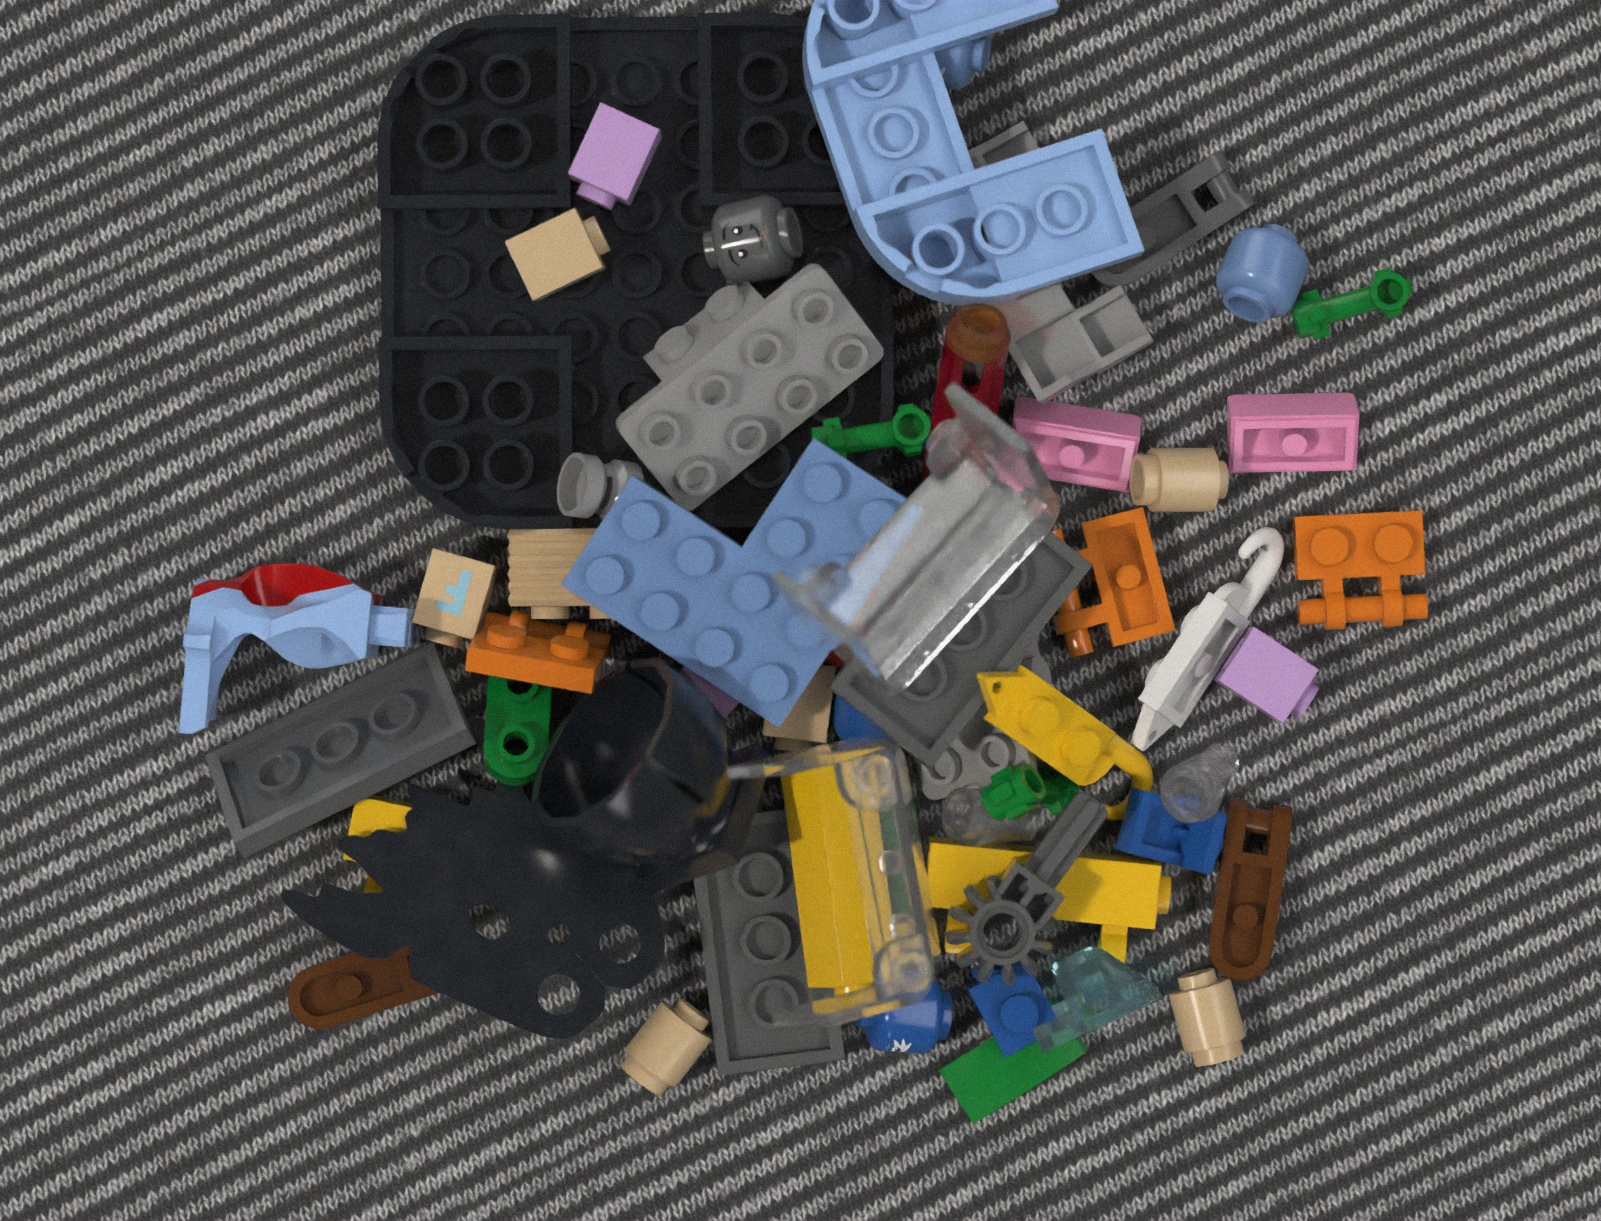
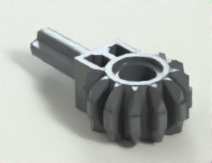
M1081 791L1076 793L1024 865L1013 858L999 877L996 874L987 876L986 884L990 894L989 897L982 899L977 889L971 884L963 888L966 898L974 905L973 909L969 911L961 906L951 905L948 914L954 920L966 923L967 928L953 929L946 933L948 944L958 945L971 942V945L961 951L955 959L960 968H965L979 957H982L977 969L976 977L978 981L987 983L996 964L1000 965L1001 977L1007 986L1015 983L1013 963L1020 961L1025 971L1031 976L1039 971L1036 962L1028 955L1029 951L1032 948L1042 954L1050 955L1053 952L1054 946L1048 940L1035 936V932L1046 931L1056 927V919L1052 915L1065 898L1056 889V886L1107 818L1108 811L1102 804ZM996 913L1011 914L1018 921L1019 930L1017 936L1012 943L1006 946L997 947L990 945L983 937L985 922Z

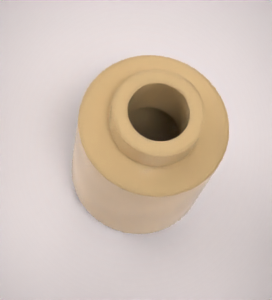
M1151 448L1147 454H1136L1133 457L1130 467L1131 497L1135 505L1147 506L1151 512H1212L1216 508L1218 500L1224 499L1228 492L1229 473L1225 461L1218 460V456L1213 448Z
M1214 968L1197 970L1179 976L1177 979L1180 988L1169 992L1168 995L1184 1052L1192 1054L1195 1066L1213 1065L1243 1055L1244 1050L1241 1039L1246 1037L1231 979L1228 977L1217 978Z
M679 998L674 1006L662 1000L625 1048L629 1055L620 1065L621 1068L643 1087L658 1096H662L669 1085L676 1088L711 1042L712 1037L704 1030L710 1020L682 998Z

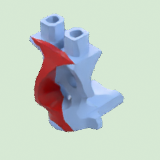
M294 563L269 564L254 567L242 576L230 580L197 578L191 598L188 625L183 640L185 668L179 733L194 734L207 728L209 721L216 719L220 681L237 647L246 636L254 634L265 641L284 659L296 665L310 669H322L377 658L379 645L412 647L415 623H412L415 609L383 606L384 595L368 590L342 575L314 565Z

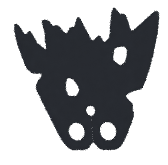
M552 687L548 745L559 724L583 698L580 692ZM470 717L468 722L471 732L483 751L485 719ZM519 739L509 740L504 745L506 752L515 756L525 753L528 749L525 742ZM497 780V786L493 791L476 786L469 805H462L420 786L409 784L407 789L413 803V809L408 811L405 816V832L397 833L378 829L368 837L363 838L351 835L343 837L337 843L338 848L356 861L370 878L382 888V892L356 894L335 885L324 883L317 897L291 890H285L281 894V898L288 908L303 921L351 951L368 959H386L401 947L409 946L408 967L416 983L523 1030L552 1039H569L581 1033L603 1013L606 987L631 989L661 964L665 954L664 930L655 895L635 881L639 869L637 864L600 865L565 848L544 827L533 811V806L524 793L525 784L512 786ZM481 904L501 910L508 915L509 930L496 940L491 941L475 930L467 915L468 910ZM562 923L568 927L570 937L566 943L554 945L548 940L547 930L550 925ZM623 923L630 925L640 936V951L634 959L627 963L611 962L604 957L600 950L599 941L601 934L607 927L613 924ZM552 975L568 976L575 981L579 988L580 997L578 1004L567 1014L555 1015L548 1013L539 1003V987L545 979Z

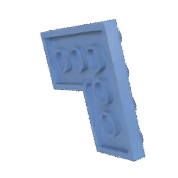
M815 437L743 546L642 479L632 475L561 585L780 728L922 513L923 508Z

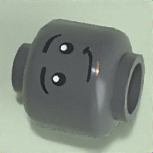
M763 195L720 206L714 213L711 230L705 231L703 234V248L709 266L712 269L720 268L729 282L740 284L748 281L750 284L786 276L793 268L794 259L802 255L803 238L799 220L793 208L790 206L783 207L779 200L770 195Z

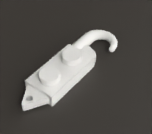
M1269 527L1260 528L1245 540L1238 551L1239 557L1242 559L1249 558L1261 546L1262 549L1241 583H1227L1221 586L1214 595L1208 592L1201 604L1193 607L1185 616L1181 624L1180 636L1166 657L1157 661L1150 669L1145 680V688L1138 698L1143 702V706L1130 742L1141 751H1145L1174 724L1181 728L1250 624L1248 617L1275 578L1282 562L1284 542L1276 529Z

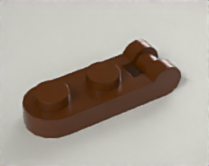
M1228 798L1225 808L1227 820L1224 828V844L1219 856L1207 938V954L1212 965L1225 977L1234 980H1249L1264 971L1269 965L1273 954L1293 809L1290 806L1276 804L1271 806V810L1248 807V800ZM1245 832L1267 835L1265 854L1242 851Z
M403 946L386 959H368L355 952H351L313 964L300 971L291 981L287 998L288 1007L296 1020L304 1026L313 1029H323L438 994V992L414 981L408 967L410 949L409 946Z

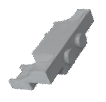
M1021 121L994 138L968 150L974 169L1039 149L1024 121ZM1056 283L1019 295L1015 301L1000 305L983 306L972 312L974 318L979 323L990 324V322H993L1005 328L1010 336L1008 351L1041 405L1095 373L1101 374L1154 342L1121 285L1076 310L1061 284Z

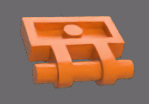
M1140 507L1080 523L1086 548L1076 552L1093 565L1091 569L1101 604L1082 608L1076 586L1057 610L1058 615L1052 616L1056 634H1063L1069 658L1094 652L1088 627L1106 623L1112 647L1176 631L1144 508ZM1062 528L1051 531L1065 542Z
M1423 511L1292 517L1295 581L1319 579L1321 581V599L1298 600L1297 615L1299 625L1323 624L1325 630L1345 629L1346 623L1380 621L1382 627H1402L1403 620L1428 618L1426 593L1402 595L1400 576L1426 574ZM1378 577V596L1344 597L1343 578Z
M513 610L511 615L488 611L483 628H479L468 645L465 671L592 694L602 675L604 658L608 659L612 634L589 630V623L569 620L566 626L531 619L530 612Z

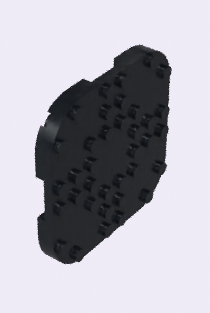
M766 12L698 13V17L571 18L570 14L490 15L470 19L440 32L429 40L430 43L405 68H401L387 93L381 111L377 141L378 209L381 211L379 406L384 437L397 467L415 489L432 505L459 520L493 529L598 528L603 521L598 514H593L588 519L565 516L559 509L557 502L558 477L562 465L572 453L595 455L604 464H608L613 459L635 462L642 469L644 481L673 500L616 428V420L620 414L662 382L643 358L654 349L658 339L668 330L677 326H683L702 311L709 298L723 287L734 285L726 279L720 268L712 269L705 257L703 234L705 231L711 230L715 211L726 203L763 195L774 197L780 201L783 207L790 206L793 208L802 231L803 252L800 257L794 259L793 268L786 276L751 284L752 287L765 299L807 265H820L881 344L883 356L877 364L695 509L690 510V512L716 529L755 528L811 443L810 428L823 426V420L839 417L842 429L892 420L894 403L893 277L874 260L857 234L808 95L803 71V42L808 20L786 14ZM600 102L660 129L662 135L631 205L627 206L616 200L612 210L601 207L577 195L580 184L571 180L568 174ZM574 208L579 210L583 220L595 216L611 250L600 255L606 269L546 298L533 301L504 241ZM884 448L847 454V459L870 474Z

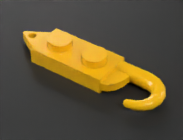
M1019 665L1015 672L977 673V679L988 709L983 719L1079 786H1086L1098 781L1115 764L1130 775L1131 788L1134 787L1151 792L1153 784L1152 768L1143 753L1035 673ZM1131 788L1124 801L1118 805L1107 806L1102 804L1108 811L1107 820H1123Z

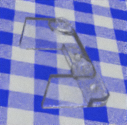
M952 382L944 392L956 417L954 419H947L939 424L930 435L926 444V449L929 451L926 464L931 474L848 565L843 568L836 561L827 562L822 566L814 564L808 567L798 577L796 582L780 569L771 578L792 611L865 683L885 699L897 696L914 681L1043 540L1053 527L1060 512V504L1032 444L955 382Z
M860 736L726 767L728 780L784 776L834 765L837 786L844 799L874 961L872 967L874 985L772 1012L774 1026L833 1027L913 1005L926 997L940 971L941 949L906 759L901 747L888 736Z

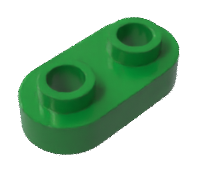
M489 676L483 748L485 766L488 772L501 783L512 786L530 783L535 780L537 767L548 747L552 687L530 683L531 689L527 693L515 694L508 688V684L512 679ZM519 739L525 742L528 749L525 753L515 756L507 753L504 745L509 740Z

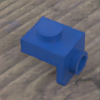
M1132 787L1115 849L1210 875L1213 871L1215 860L1223 848L1227 814L1188 801Z
M1020 961L1012 964L1015 973V983L1013 985L1007 986L1004 984L1000 965L995 964L991 978L987 983L978 981L976 975L979 965L971 970L976 980L964 986L1004 1057L1010 1056L1062 1027L1035 976L1028 974Z

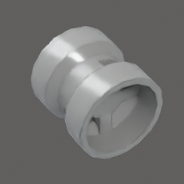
M572 453L562 465L558 477L557 502L559 509L565 516L588 519L593 514H598L603 520L632 475L644 481L642 469L635 462L613 459L608 464H604L595 455Z

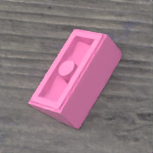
M1299 393L1228 396L1229 473L1356 470L1359 411L1355 395L1352 393Z
M1017 397L1015 398L1004 473L1129 493L1130 467L1133 457L1138 451L1141 418L1133 414L1048 401L1041 405L1037 399Z

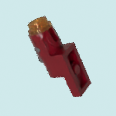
M973 303L965 305L956 312V315L947 324L931 413V429L927 438L916 504L923 508L920 516L959 522L985 490L1011 340V332L1007 326L1005 316L1001 311L987 304Z

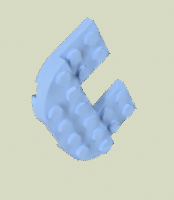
M815 0L812 5L803 42L805 84L851 220L858 236L874 260L899 283L920 295L939 302L959 306L983 307L1000 305L1015 301L1019 295L1139 257L1145 251L1102 129L977 169L973 167L934 52L1056 14L1059 8L1057 0Z

